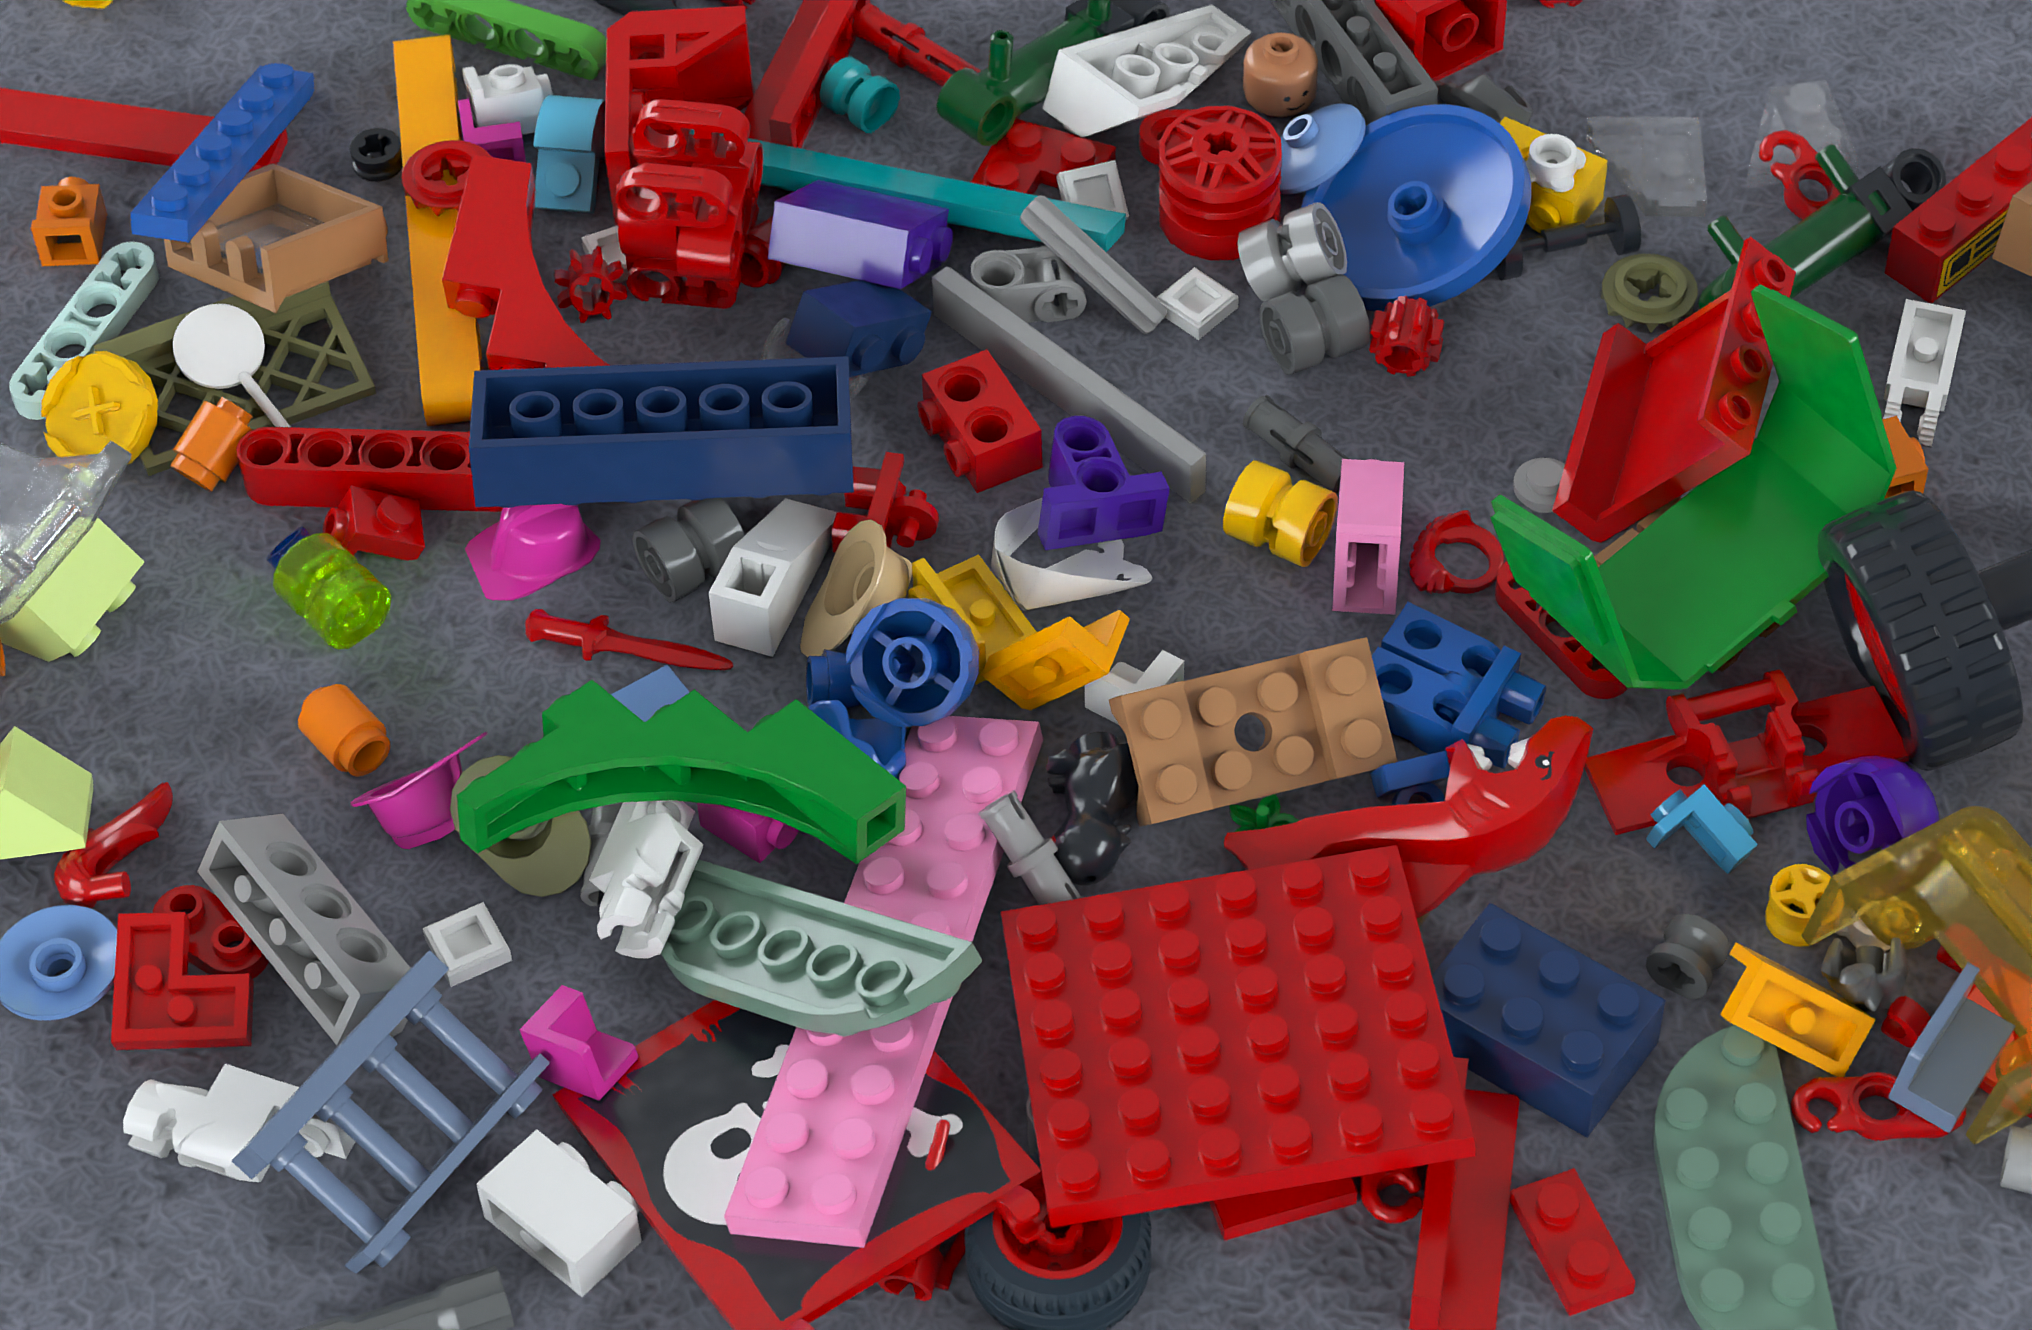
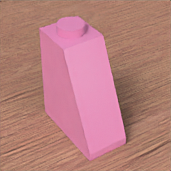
M1342 459L1332 611L1391 615L1396 613L1404 462L1375 459Z

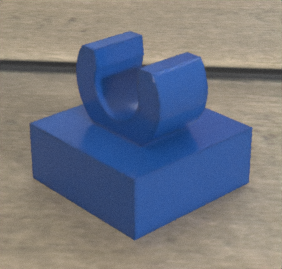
M1441 751L1382 765L1370 772L1377 797L1396 793L1391 805L1408 804L1410 797L1415 794L1423 796L1428 803L1444 802V794L1434 784L1447 779L1450 768L1446 752Z

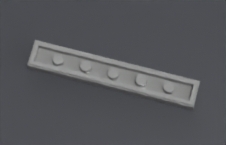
M946 266L932 276L934 315L982 351L988 349L997 362L1069 415L1086 416L1101 422L1108 430L1118 451L1148 473L1162 471L1170 489L1189 503H1192L1206 492V452L952 268Z

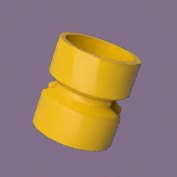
M1253 460L1240 474L1231 491L1223 517V530L1226 535L1255 547H1261L1266 542H1269V548L1273 555L1301 567H1308L1329 537L1338 509V497L1335 492L1307 480H1300L1292 485L1289 473L1259 460Z

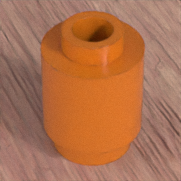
M223 397L220 398L217 405L204 401L173 448L177 455L170 464V467L193 483L212 492L219 480L224 483L227 481L239 462L237 458V445L246 433L253 430L247 426L252 419V415Z
M334 684L320 687L310 693L304 700L298 718L299 730L337 770L349 772L352 776L360 777L373 772L384 762L391 747L390 740L386 737V727L347 686Z

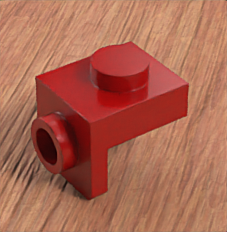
M350 486L339 506L328 511L323 525V541L325 544H329L332 569L346 570L358 550L406 561L418 559L425 548L420 501Z

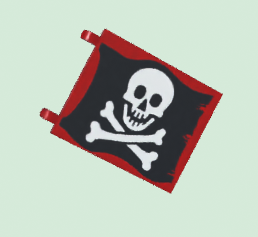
M713 1000L636 1045L635 1048L639 1056L637 1061L600 1101L565 1087L552 1094L568 1120L618 1184L625 1188L634 1198L640 1212L733 1330H815L809 1323L998 1209L1012 1233L1022 1244H1027L1046 1232L1044 1222L1038 1217L1041 1213L1039 1201L1028 1190L1043 1181L1042 1170L935 1051L932 1053L864 1248L730 1234L724 1218L795 1032V1026ZM946 1119L950 1122V1130L945 1153L939 1165L929 1171L926 1169V1160L936 1125L939 1120Z

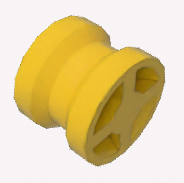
M1794 864L1781 869L1773 877L1769 890V902L1765 911L1766 926L1772 935L1783 943L1796 947L1811 946L1821 942L1829 934L1833 921L1832 914L1838 898L1837 887L1833 879L1820 868L1807 864ZM1790 905H1796L1797 907H1799V909H1802L1804 913L1793 911L1792 909H1790Z

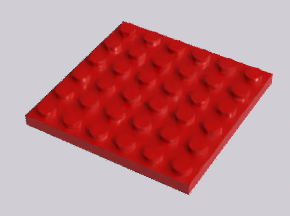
M1397 845L1001 911L1051 1228L1476 1156L1472 1125Z

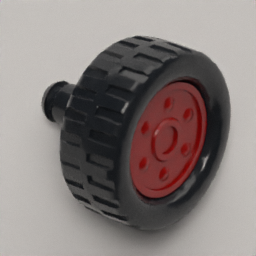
M1904 491L1882 499L1825 525L1818 535V556L1820 564L1829 575L1824 580V585L1837 626L1850 658L1870 686H1875L1903 740L1909 761L1918 769L1930 771L1971 757L2014 737L2022 726L2023 702L2017 673L2003 631L2032 620V549L1977 571L1964 545L1943 512L1930 498L1917 491Z

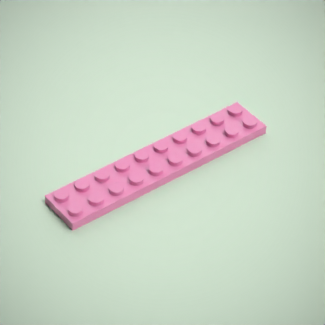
M948 716L926 726H912L905 743L906 767L899 776V781L906 785L905 830L859 862L844 903L972 942L1004 853L1003 848L978 813L993 801L1013 790L1017 793L1020 803L1022 802L1043 743L1040 723L1036 721ZM952 997L943 1002L933 1003L923 1010L897 1022L860 1031L851 1036L814 1032L796 1027L724 1214L730 1234L864 1248Z

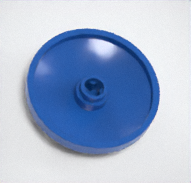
M1424 105L1397 111L1366 125L1364 138L1353 157L1331 178L1307 190L1301 208L1319 202L1330 211L1337 223L1346 250L1347 269L1344 275L1351 280L1358 290L1366 310L1384 311L1388 302L1394 303V300H1397L1400 296H1407L1408 299L1418 300L1420 297L1426 300L1427 305L1430 307L1447 301L1473 287L1493 271L1507 256L1519 238L1528 217L1532 194L1531 179L1526 162L1514 139L1493 118L1482 112L1457 105Z

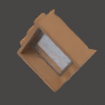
M274 163L248 172L189 243L164 239L169 268L274 313L277 312L285 297L371 264L372 259L382 263L389 261L386 243L388 229L383 216L382 206Z

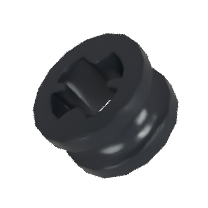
M372 128L360 132L352 139L349 150L353 160L354 172L360 178L367 181L380 182L389 180L402 170L401 142L393 131L386 128ZM381 152L382 157L373 158L372 153Z

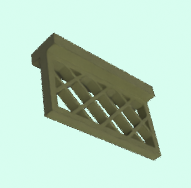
M328 281L285 297L276 313L237 296L212 303L232 305L250 314L262 330L264 343L277 347L268 366L260 365L251 377L260 380L258 386L265 395L272 384L299 393L292 406L278 410L289 425L376 394L375 385L331 296ZM192 311L94 345L95 351H108L136 362L151 378L152 384L164 387L158 397L157 425L155 430L160 425L184 433L190 424V420L165 412L176 392L203 400L202 403L208 401L214 405H217L220 398L223 397L252 415V419L247 425L251 429L275 427L252 396L250 400H246L222 392L223 389L207 388L183 379L185 375L179 369L174 358L173 338L180 322ZM326 318L332 330L323 347L296 338L302 326ZM337 345H339L342 353L335 351ZM289 351L316 360L306 380L279 371ZM328 364L351 371L356 380L355 383L336 390L318 384ZM148 445L139 455V458L148 476L170 469V464L177 453L170 449L154 455L150 445Z

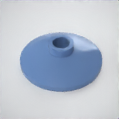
M1343 103L1328 105L1309 114L1298 116L1286 126L1280 137L1282 146L1280 194H1296L1312 189L1331 178L1349 162L1361 145L1366 130L1365 119L1355 106Z
M78 905L48 907L24 917L14 924L0 939V1002L16 1015L32 1020L62 1019L91 1007L114 984L117 929L103 914L91 908ZM69 969L67 972L59 976H54L57 972L61 970Z

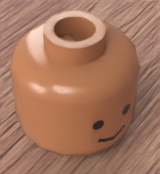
M1290 33L1267 34L1255 40L1247 49L1244 59L1243 91L1247 102L1256 111L1273 117L1293 116L1306 110L1311 105L1316 96L1318 82V57L1314 47L1304 38Z

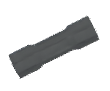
M494 1265L445 1281L434 1291L357 1316H336L296 1330H507L515 1326L498 1269Z

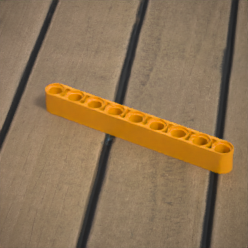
M450 34L393 41L403 168L415 152L427 145L446 140L462 141L461 123L458 115L457 80L454 74L456 72ZM448 170L443 171L444 178L442 180L446 182L447 186L458 183L453 175L450 176ZM405 195L420 387L426 425L428 427L471 421L474 371L483 370L481 366L480 329L477 318L463 315L456 309L448 308L442 283L458 211L455 208L446 209L437 217L431 207L416 209L412 198Z

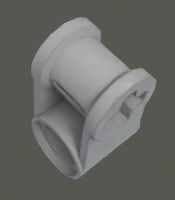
M1046 245L1037 248L983 252L971 264V283L1026 323L1074 319L1085 309L1087 301L1084 289L1076 283L1074 276L1076 272ZM1052 261H1056L1058 266L1055 274L1052 268ZM1055 294H1057L1059 301L1058 307L1053 303Z

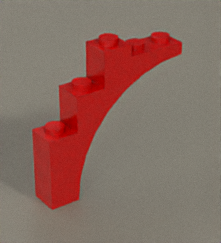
M472 154L442 277L448 308L456 309L461 314L473 318L495 315L486 351L489 370L609 366L608 363L596 356L566 324L543 285L533 256L531 236L536 199V188L531 163Z

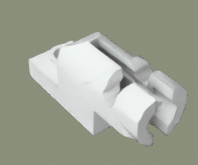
M684 801L623 802L589 881L605 893L599 909L600 920L597 925V934L600 939L611 935L616 925H623L622 934L615 950L622 955L633 958H651L659 955L675 924L674 916L681 910L685 889L703 849V843L687 831L695 811Z
M224 1064L209 1092L197 1087L164 1084L150 1079L137 1089L131 1099L124 1116L123 1130L124 1133L133 1135L128 1143L133 1149L159 1158H165L170 1150L174 1148L175 1152L178 1153L180 1165L187 1167L197 1166L241 1181L261 1182L270 1164L251 1180L231 1160L299 1087ZM316 1114L299 1131L308 1141L304 1148L314 1157H320L325 1152L346 1159L355 1143L330 1118L324 1123Z

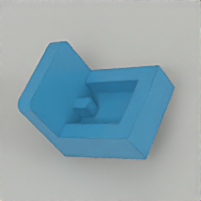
M1705 784L1689 797L1680 789L1658 806L1650 815L1657 824L1646 837V840L1655 849L1679 828L1684 826L1715 863L1727 874L1744 862L1758 845L1751 837L1753 828L1743 813L1730 803L1723 806Z

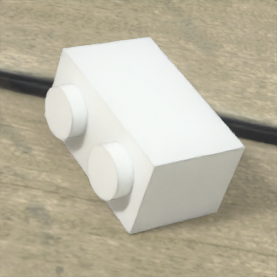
M537 1129L477 1183L484 1218L581 1297L642 1242L637 1218L639 1209L630 1193L614 1181H610L606 1185L590 1172L588 1164L576 1149L565 1142H561L557 1146Z

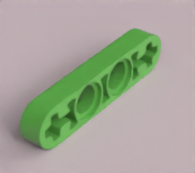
M408 0L406 2L408 15L418 27L442 35L450 34L451 38L474 45L477 42H482L486 44L484 48L522 60L530 57L536 59L533 62L535 64L587 80L594 79L606 64L607 39L596 28L581 22L509 0ZM475 15L480 16L484 20H486L492 26L493 29L488 28V26H485L482 22H480ZM524 30L534 34L537 38H539L542 44H538L536 41H534L531 37H529Z

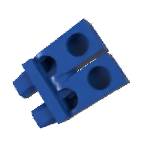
M1407 602L1383 638L1381 647H1377L1372 654L1391 733L1410 740L1418 749L1427 754L1445 751L1446 756L1447 751L1445 748L1463 739L1466 744L1482 747L1485 752L1484 757L1490 759L1492 765L1502 769L1508 763L1511 745L1519 740L1520 729L1498 720V716L1502 712L1528 725L1532 724L1543 707L1547 686L1519 672L1522 653L1506 646L1500 650L1487 639L1410 602Z

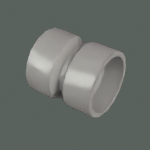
M1319 202L1287 213L1284 216L1283 225L1274 219H1270L1242 230L1238 236V251L1242 268L1254 293L1262 301L1291 291L1296 293L1301 289L1302 281L1310 285L1329 277L1346 273L1347 257L1341 233L1330 211Z

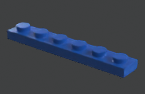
M282 63L259 66L130 212L132 234L189 243L310 100L314 92V73L296 71L291 66Z

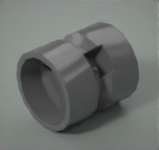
M1338 274L1308 285L1305 290V296L1299 297L1291 291L1266 300L1260 306L1259 318L1266 346L1286 375H1292L1321 364L1325 353L1331 358H1338L1367 347L1370 341V326L1364 303L1356 287L1344 274Z
M707 498L697 501L692 500L680 506L677 511V521L667 515L633 532L632 540L635 553L645 575L668 602H675L696 591L699 584L705 582V573L713 578H717L731 549L745 535L737 518L722 498Z

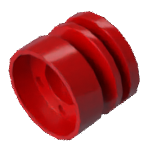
M1206 106L1184 113L1167 126L1159 141L1160 228L1171 244L1188 255L1202 259L1235 260L1240 258L1238 236L1242 230L1270 219L1280 222L1282 146L1281 138L1272 124L1256 113L1233 106Z

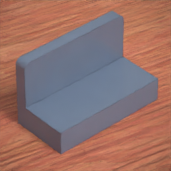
M1969 962L1913 1045L1888 1096L1892 1101L1948 1133L1955 1126L2007 1044L2015 1028L2014 1024L1967 998L1980 971L1978 967Z

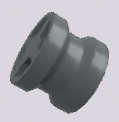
M1679 914L1673 917L1665 928V943L1658 944L1647 957L1646 968L1656 984L1688 999H1698L1707 993L1713 980L1711 971L1720 968L1725 963L1731 946L1724 933L1710 921L1697 915Z

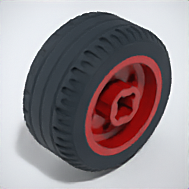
M1035 1151L1033 1155L1028 1154L1041 1169L1039 1151ZM1043 1181L1028 1189L1039 1201L1041 1213L1038 1217L1044 1222L1046 1232L1035 1240L1022 1244L1012 1233L998 1209L965 1228L966 1265L971 1287L983 1308L994 1320H998L1003 1327L1006 1326L1009 1330H1106L1107 1327L1112 1328L1118 1321L1120 1322L1124 1319L1125 1314L1131 1312L1143 1294L1151 1270V1221L1149 1212L1051 1228Z

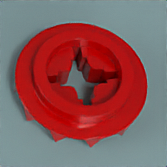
M446 140L427 145L415 152L403 168L402 184L404 193L412 198L416 209L431 207L437 217L446 209L455 208L459 211L472 154L491 157V155L482 147L461 140ZM444 170H448L450 176L453 175L454 179L458 181L456 185H446V182L442 180L444 178Z

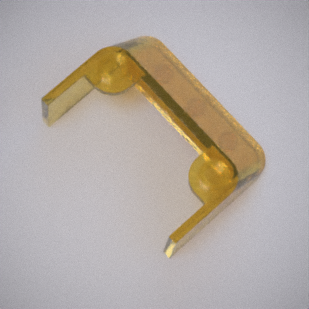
M1969 806L1832 876L1801 937L1811 946L1861 919L1869 930L1888 946H1891L1892 938H1900L1905 949L1917 948L1936 938L1962 970L1968 962L1980 969L1974 984L2003 1019L2015 1025L2014 1032L2019 1038L2005 1046L1999 1055L1995 1066L1998 1082L1965 1134L1975 1145L2032 1113V848L1998 812L1986 807Z

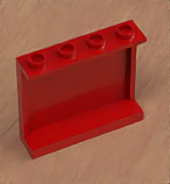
M1750 236L1744 240L1730 291L1647 344L1620 323L1605 331L1601 337L1552 511L1590 540L1602 543L1749 455L1773 366L1751 291L1760 284L1790 298L1796 271L1789 267L1779 256L1771 253Z

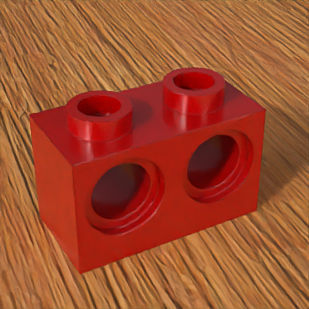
M988 349L922 374L923 400L917 403L921 423L930 436L939 434L944 442V453L951 471L956 477L965 475L976 493L1043 468L1042 430Z

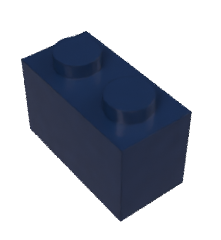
M863 280L803 291L786 344L805 358L848 356L849 377L908 365L915 360L924 346V333L932 311L898 288Z

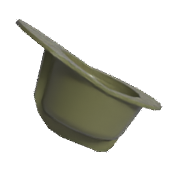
M496 755L480 759L462 772L452 789L450 804L454 827L459 835L457 794L462 792L477 777L486 776L513 757ZM574 811L521 829L478 853V855L506 883L521 893L545 897L563 893L579 881L589 864L592 842L586 820L580 811Z

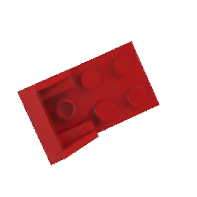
M745 6L629 12L607 28L605 158L615 226H618V207L615 202L616 186L619 184L621 176L627 170L639 166L638 159L633 156L634 142L632 132L633 129H636L640 111L646 103L665 99L719 104L733 107L739 111L749 105L754 92ZM652 123L649 125L659 134L667 136L678 134L674 128L666 124ZM640 187L630 188L636 195L640 196Z

